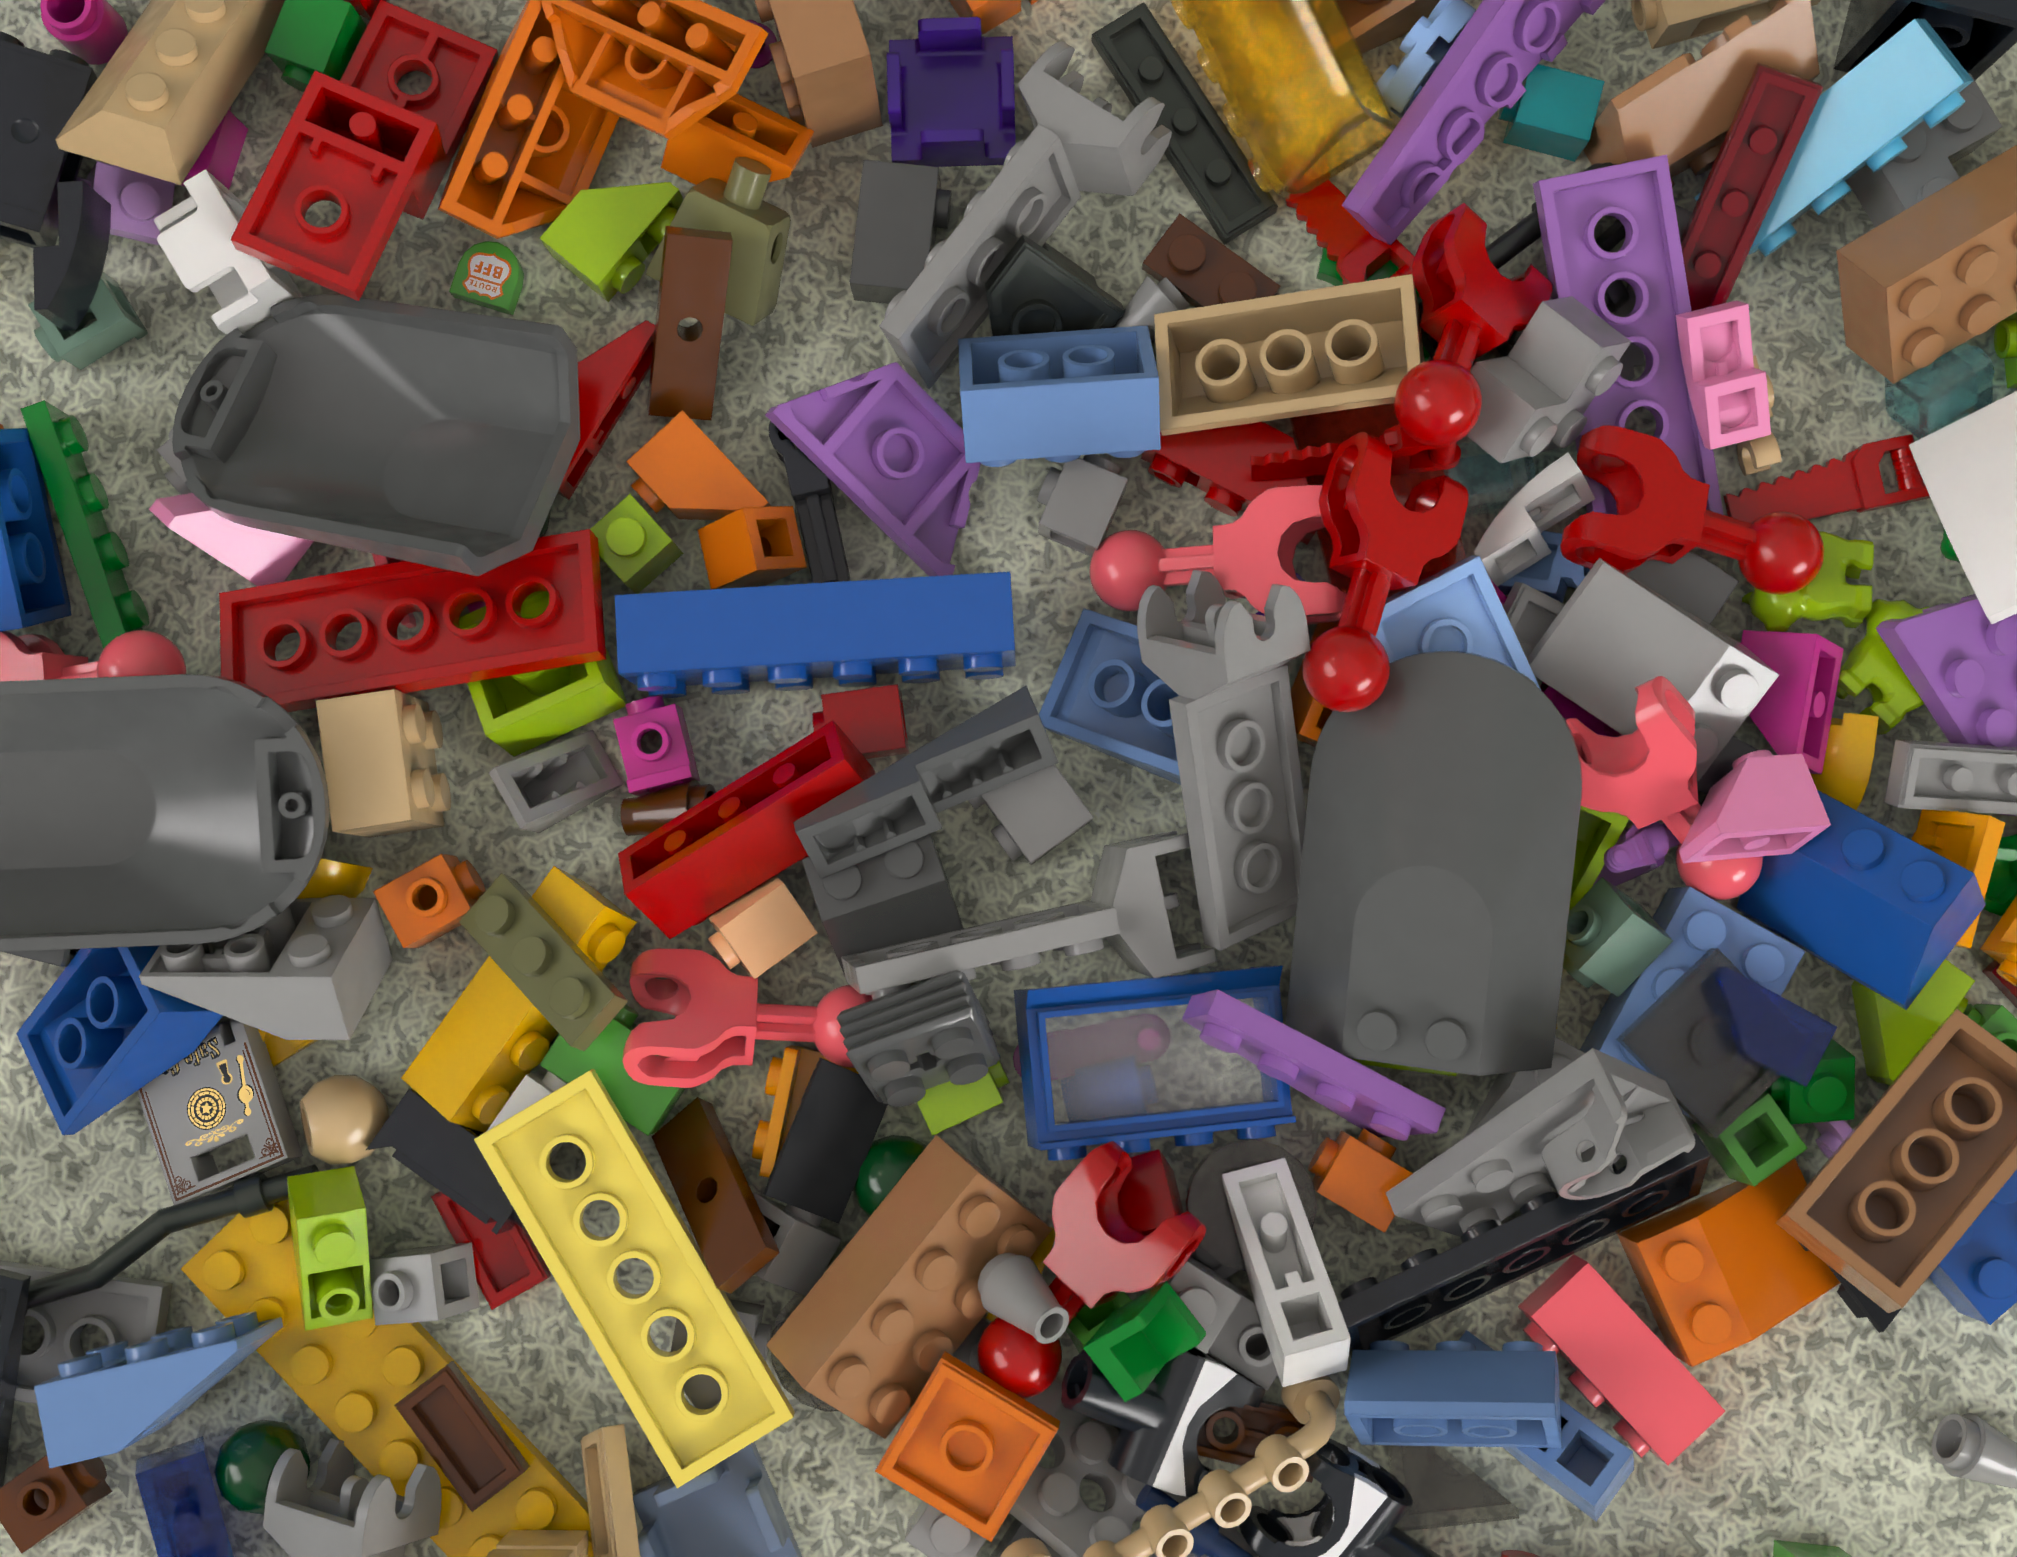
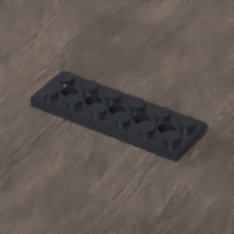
M1693 1134L1695 1146L1689 1153L1682 1152L1643 1174L1630 1187L1602 1197L1586 1200H1571L1562 1196L1558 1198L1555 1192L1544 1193L1524 1204L1520 1208L1522 1215L1500 1226H1498L1495 1220L1480 1223L1467 1230L1460 1237L1462 1242L1460 1245L1441 1254H1438L1435 1248L1421 1251L1401 1264L1400 1268L1403 1272L1379 1283L1376 1277H1369L1350 1285L1341 1292L1342 1300L1338 1302L1351 1337L1350 1357L1352 1358L1353 1350H1370V1343L1391 1341L1699 1195L1710 1154L1698 1134ZM1614 1163L1612 1165L1615 1174L1622 1173L1627 1167L1626 1165L1618 1169Z

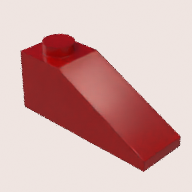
M647 320L578 362L580 441L558 490V494L570 500L651 368L655 325Z

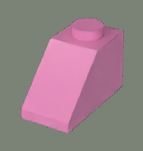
M193 493L156 499L149 508L169 529L256 586L284 582L314 542L251 528L229 521L209 509Z
M1757 750L1736 759L1732 763L1733 770L1710 788L1679 853L1683 863L1792 854L1828 828L1831 823L1803 754L1772 755L1770 750Z

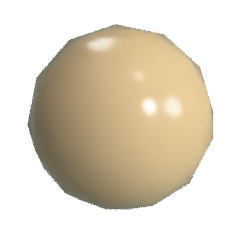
M333 1075L317 1082L300 1100L301 1120L308 1150L311 1156L330 1165L352 1164L370 1156L375 1149H366L389 1118V1109L384 1095L371 1083L356 1075Z

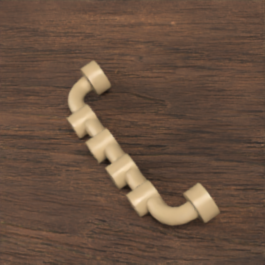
M1326 1375L1283 1387L1281 1398L1284 1405L1297 1421L1305 1425L1289 1437L1281 1434L1266 1437L1257 1446L1255 1458L1232 1472L1224 1469L1209 1472L1200 1481L1198 1493L1174 1508L1164 1504L1151 1508L1142 1517L1140 1529L1117 1543L1109 1540L1098 1541L1085 1551L1083 1557H1149L1153 1553L1157 1557H1187L1194 1544L1190 1530L1211 1517L1223 1528H1233L1240 1525L1251 1512L1252 1503L1248 1495L1266 1483L1271 1482L1278 1491L1285 1493L1298 1489L1306 1481L1309 1474V1466L1305 1459L1321 1449L1335 1430L1336 1409L1340 1401L1338 1386ZM1022 1538L1010 1544L1000 1557L1052 1556L1041 1540Z

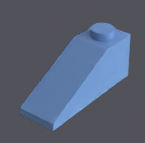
M1467 1330L1459 1339V1341L1474 1344L1476 1351H1495ZM1560 1399L1562 1448H1503L1540 1480L1597 1522L1633 1472V1451Z

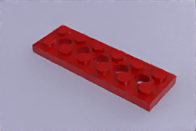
M590 529L539 537L533 551L480 576L401 561L219 593L221 677L232 679L257 689L274 700L288 713L317 708V700L391 689L409 693L606 660L598 538ZM536 591H547L549 593V604L546 610L535 618H522L521 607L524 600ZM473 602H485L486 614L482 622L471 629H460L459 617L465 607ZM413 612H423L424 623L419 633L410 639L399 640L397 629L404 617ZM350 623H361L362 632L358 642L347 650H337L336 639L342 629ZM291 633H299L300 644L295 654L286 660L277 661L275 657L277 644L282 641L284 636Z

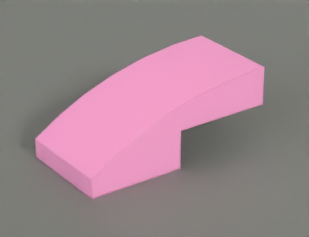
M1736 300L1676 315L1679 346L1687 389L1704 447L1712 450L1771 435L1766 372L1754 368L1749 304Z

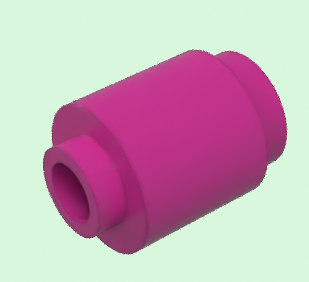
M41 0L40 2L41 18L46 29L72 54L82 58L88 64L100 65L108 63L128 34L123 17L107 0Z

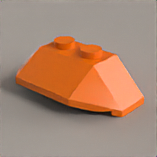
M527 0L501 51L453 161L438 210L496 239L554 222L580 190L589 189L620 117L577 97L570 91L555 46L552 25L546 19L541 0Z
M541 0L546 19L552 25L555 46L570 91L577 97L668 140L675 138L738 92L768 36V33L762 27L700 0Z

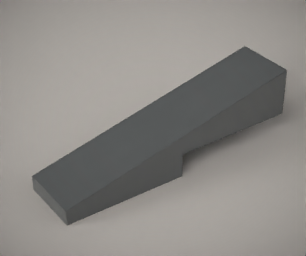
M1026 685L793 822L795 831L820 879L942 829L938 816L939 812L1057 764L1058 760Z

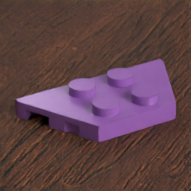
M897 362L771 407L766 412L765 416L928 576L953 575L955 565L950 564L958 529L965 528L971 505L969 490L971 485L977 480L981 463H966L963 429Z
M1976 594L1962 597L1958 603H1942L1922 609L1923 613L1915 616L1883 621L1876 627L1877 632L1950 743L2017 747V614L1991 624ZM1999 814V815L2016 816V815H2011V814Z

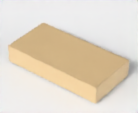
M624 1424L601 1427L583 1436L582 1440H580L593 1556L640 1557Z

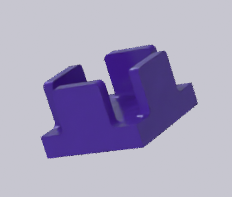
M979 17L923 18L918 20L917 39L889 40V52H887V98L893 163L933 167L1004 165L1006 156L1016 144L1013 36H982L981 19Z

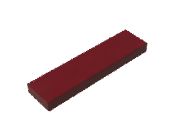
M1757 63L1680 239L1691 311L1727 302L1824 88L1821 84Z

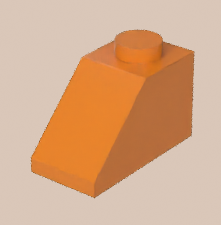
M736 93L675 138L667 140L661 168L695 185L709 178L719 179L727 183L735 158L746 157L770 168L772 174L769 182L790 177L810 144L814 131Z
M683 410L626 461L639 477L630 486L656 514L666 506L678 519L718 520L743 507L771 506L765 497Z

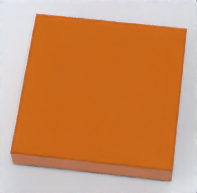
M944 1351L881 1458L875 1472L992 1542L1057 1433L1061 1421Z

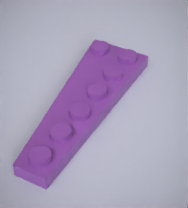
M1483 0L1342 206L1374 238L1391 245L1448 181L1453 170L1462 164L1484 140V125L1499 108L1507 107L1511 109L1526 92L1522 84L1523 80L1542 59L1552 62L1568 44L1564 34L1583 12L1593 15L1606 0Z

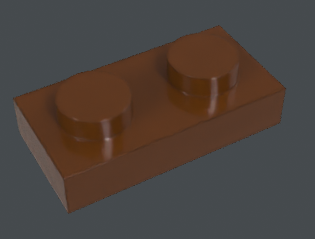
M1182 214L1177 216L1142 264V270L1159 282L1166 277L1185 300L1195 308L1275 296L1281 287Z

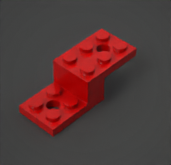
M380 0L341 80L339 81L314 71L231 237L235 249L360 301L402 212L422 220L424 219L481 100L499 58L498 50L389 2ZM420 71L430 76L432 81L426 91L421 94L410 95L402 92L397 87L400 78L408 72ZM319 201H331L341 207V214L332 225L315 227L305 221L306 212L309 207Z

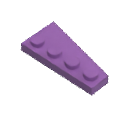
M1218 989L1191 996L1182 1020L1201 1031L1199 1037L1208 1045L1225 1052L1239 1054L1257 1065L1261 1072L1285 1082L1360 1129L1364 1128L1377 1137H1390L1406 1141L1409 1135L1437 1133L1446 1108Z

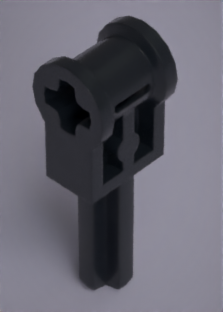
M770 421L769 438L779 459L785 464L791 496L796 505L812 583L850 581L830 479L800 449H795L792 441Z

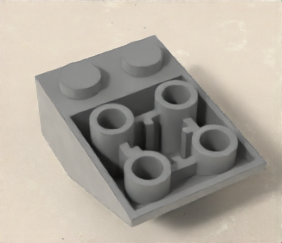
M331 895L324 898L296 899L287 909L271 921L234 938L201 944L160 945L139 975L142 985L285 1040H350L393 959L376 898H348L343 895Z

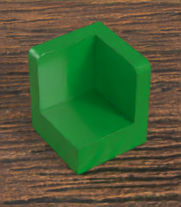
M1165 1281L1113 1311L1083 1349L1124 1402H1127L1146 1390L1166 1362L1199 1345L1206 1336V1331L1170 1284Z

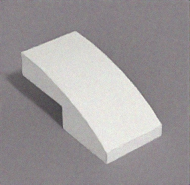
M1569 452L1547 466L1511 498L1492 521L1475 548L1474 554L1480 556L1489 577L1497 587L1552 553L1541 535L1543 531L1595 500L1585 477Z

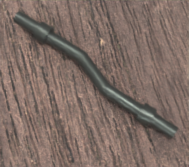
M310 1165L269 1178L264 1173H259L236 1180L234 1187L231 1189L159 1209L92 1263L30 1281L26 1314L30 1308L102 1288L170 1233L239 1213L244 1218L272 1211L274 1203L289 1199L288 1176L319 1172L318 1167Z

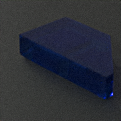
M1719 966L1714 977L1718 988H1721L1733 1024L1730 1027L1738 1053L1799 1086L1807 1087L1837 1026L1728 967Z

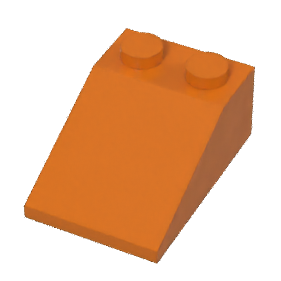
M1795 1158L1756 1186L1739 1181L1733 1182L1617 1234L1668 1349L1675 1357L1691 1367L1754 1340L1840 1284V1281L1824 1261L1811 1251H1805L1794 1237L1776 1224L1778 1219L1807 1186Z

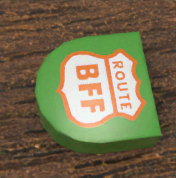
M484 241L474 244L464 252L460 259L449 292L456 299L513 316L523 288L524 273L521 263L508 247L499 242Z

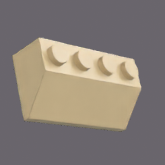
M151 0L55 139L58 148L181 185L265 54L264 51L285 0Z
M1413 274L1154 314L1156 362L1159 376L1160 432L1162 436L1394 403L1400 381L1413 367L1424 362L1422 329L1419 326L1421 318Z

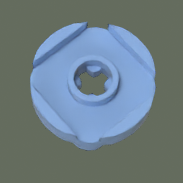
M1440 0L1428 19L1422 16L1408 32L1399 47L1405 53L1398 67L1392 64L1384 72L1372 89L1370 96L1399 118H1402L1476 9L1464 0Z

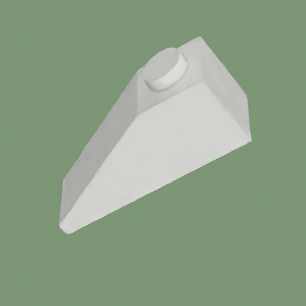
M1281 1158L1222 1174L1224 1190L1260 1323L1282 1388L1347 1370L1351 1337L1286 1159Z

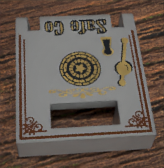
M231 1019V1025L230 1022H221L215 1025L194 1052L137 1091L174 1205L220 1192L234 1186L236 1180L265 1173L303 1157L265 1041H262L258 1029L233 1019ZM248 1135L255 1158L219 1173L213 1155H200Z

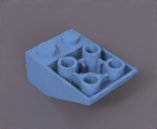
M256 1311L247 1312L215 1322V1326L193 1332L192 1326L177 1328L153 1335L150 1341L132 1346L128 1345V1341L116 1342L88 1350L85 1356L58 1363L60 1375L34 1386L49 1468L118 1453L170 1424L283 1327L282 1318L258 1322Z

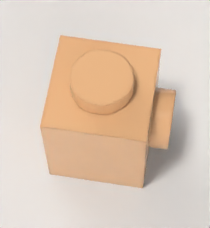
M773 876L707 917L717 931L708 938V941L730 970L740 964L754 979L818 934L784 882L776 876Z

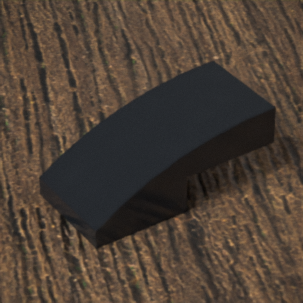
M83 180L57 183L59 245L33 247L34 310L63 331L77 330L87 313L103 273L109 244L111 204Z

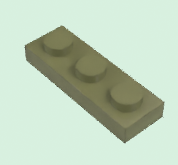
M503 873L498 876L459 921L565 1041L574 1048L585 1051L628 1003V1000L529 893L515 879Z

